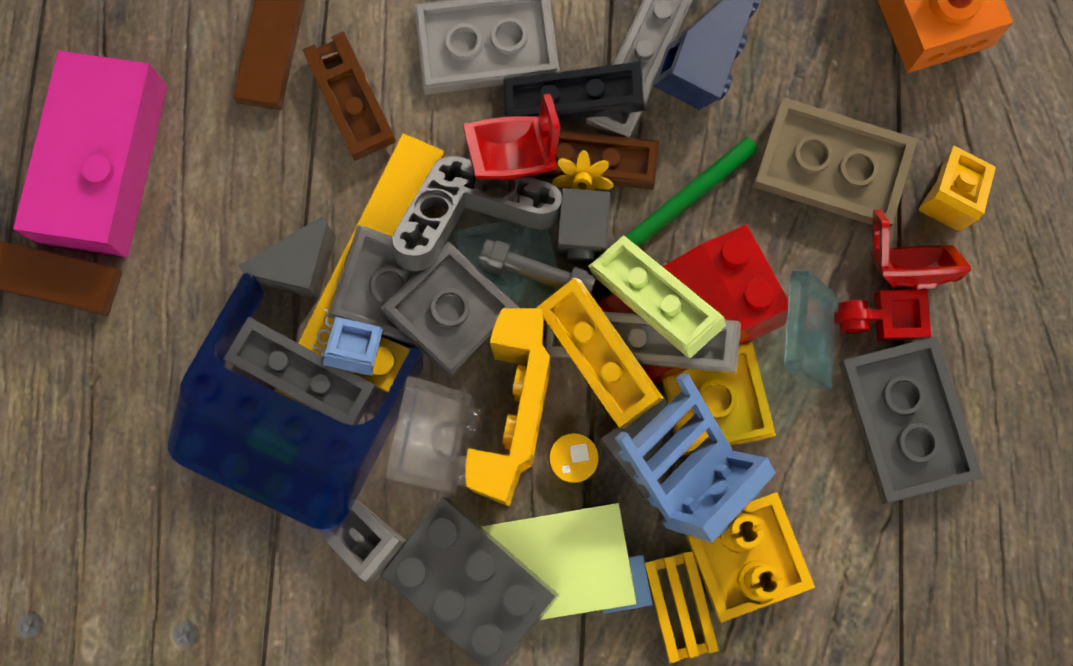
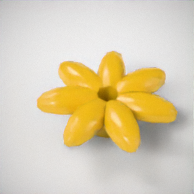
M585 150L580 152L577 158V165L565 158L558 160V165L565 174L554 178L552 181L554 186L596 191V189L609 190L613 188L612 181L601 176L608 169V161H598L590 166V158Z

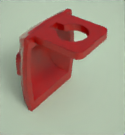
M551 94L542 95L539 117H499L463 125L476 179H499L501 181L519 179L520 177L549 172L557 167L555 157L560 135V123Z
M881 209L873 210L872 251H870V255L892 287L908 286L913 290L937 289L938 285L962 280L971 271V265L954 245L889 248V220Z

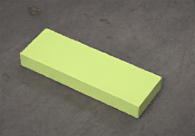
M624 235L588 266L592 275L596 276L597 280L689 359L726 326L725 319L719 312Z

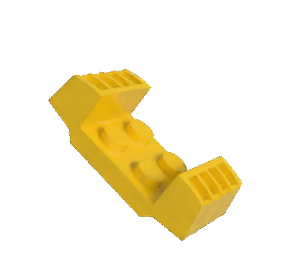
M542 308L501 309L491 334L490 345L494 359L520 364L517 366L512 393L515 395L514 401L520 402L518 415L508 414L503 436V444L505 449L510 450V455L505 456L468 449L466 486L474 493L506 506L511 504L521 473L533 465L548 387L550 356L543 347L544 310Z

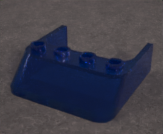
M244 272L183 376L168 438V452L172 459L182 467L312 529L320 531L333 530L340 526L347 518L424 367L422 353L413 347L410 349L381 407L371 420L360 425L342 423L224 367L226 362L224 360L225 355L247 318H251L264 295L256 277L248 272Z

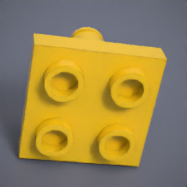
M778 492L749 502L730 523L728 529L712 543L685 535L690 549L694 553L696 565L717 620L720 623L815 588Z

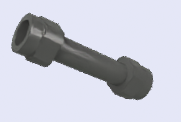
M487 239L483 246L478 266L487 269V272L500 276L502 270L557 289L562 288L575 277L583 282L591 294L596 276L587 274L588 271L574 267L572 273L552 267L509 252L510 244L498 240L495 242Z

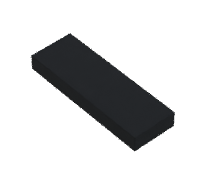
M640 61L504 79L505 117H539L543 94H551L559 122L645 111L643 73Z

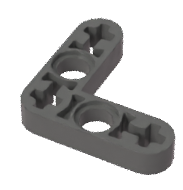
M458 156L444 157L433 165L393 234L392 243L395 261L400 267L409 271H421L432 266L464 208L533 229L551 228L560 220L561 192L550 183L527 176L503 181L499 179H476L470 159ZM491 187H502L509 193L502 198H491L484 192ZM540 203H545L541 208H537ZM433 206L442 207L447 211L440 218H428L422 214L425 209ZM419 232L423 233V246H416L418 240L420 239Z

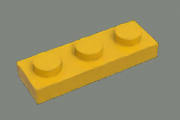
M574 277L536 307L544 310L545 321L619 428L627 427L664 399L580 279Z

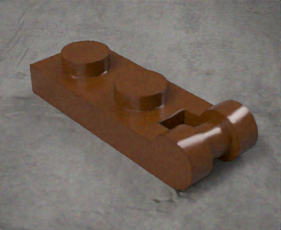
M342 31L331 36L332 42L318 48L313 44L302 49L345 143L354 161L396 143V140L345 32ZM340 58L342 59V64L329 70L326 69V64Z

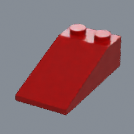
M747 224L704 242L662 266L719 312L725 320L739 321L741 323L739 345L785 326L793 308ZM615 294L597 303L603 312L637 314ZM641 365L654 384L663 381V379L671 375L674 376L687 370Z

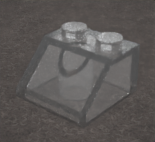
M407 376L385 478L399 485L456 496L457 486H466L465 469L467 456H464L467 437L476 438L480 422L481 409L474 408L475 400L473 396L420 378Z

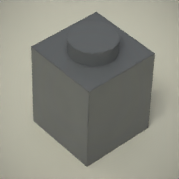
M562 189L558 256L567 257V261L573 264L590 265L606 251L610 192Z

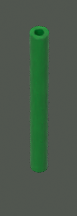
M749 137L742 139L625 237L641 248L756 153L758 148L754 141Z

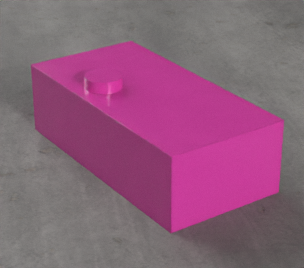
M57 51L13 230L38 245L128 258L167 91L166 83L149 63Z

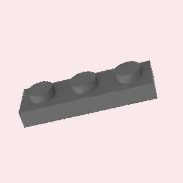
M250 317L247 318L224 357V360L353 431L378 389L374 384L350 371L323 365L324 357Z

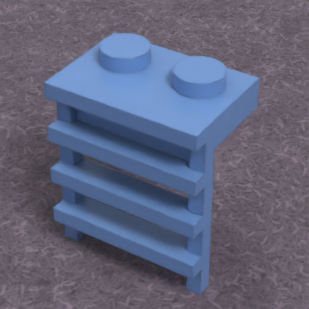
M681 373L676 378V381L682 391L633 439L630 438L628 433L621 432L615 440L622 449L619 455L623 461L630 462L636 474L633 477L636 482L644 485L650 494L648 501L653 507L659 508L664 516L662 523L665 528L712 543L728 529L730 523L746 505L760 494L761 489L776 472L768 458L732 450L689 374ZM693 408L695 414L646 463L643 456ZM706 431L709 436L660 485L657 480Z

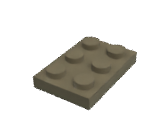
M782 97L752 187L872 225L873 210L881 209L888 218L891 227L918 139Z

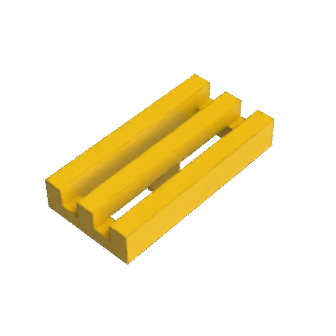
M693 551L645 562L648 583L668 662L674 663L681 659L718 652L719 648ZM684 564L704 639L702 643L696 644L676 565ZM666 568L686 647L678 649L657 570Z

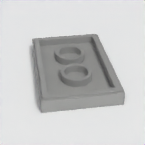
M446 0L414 4L425 95L504 85V79L560 72L550 0Z

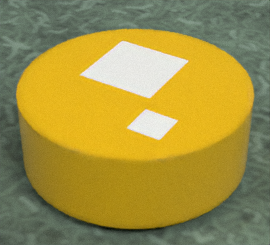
M576 433L564 435L551 448V469L564 482L581 483L590 478L597 468V448L584 435Z

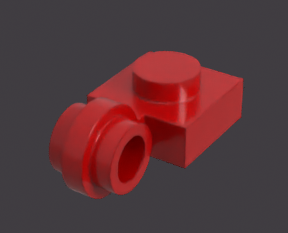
M928 289L880 290L874 293L875 309H868V302L865 300H850L838 303V311L834 313V323L840 326V333L867 332L870 330L869 322H876L877 341L924 340L932 337Z

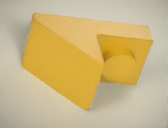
M953 145L943 160L937 182L919 206V211L954 230H964L979 221L983 216L996 167Z

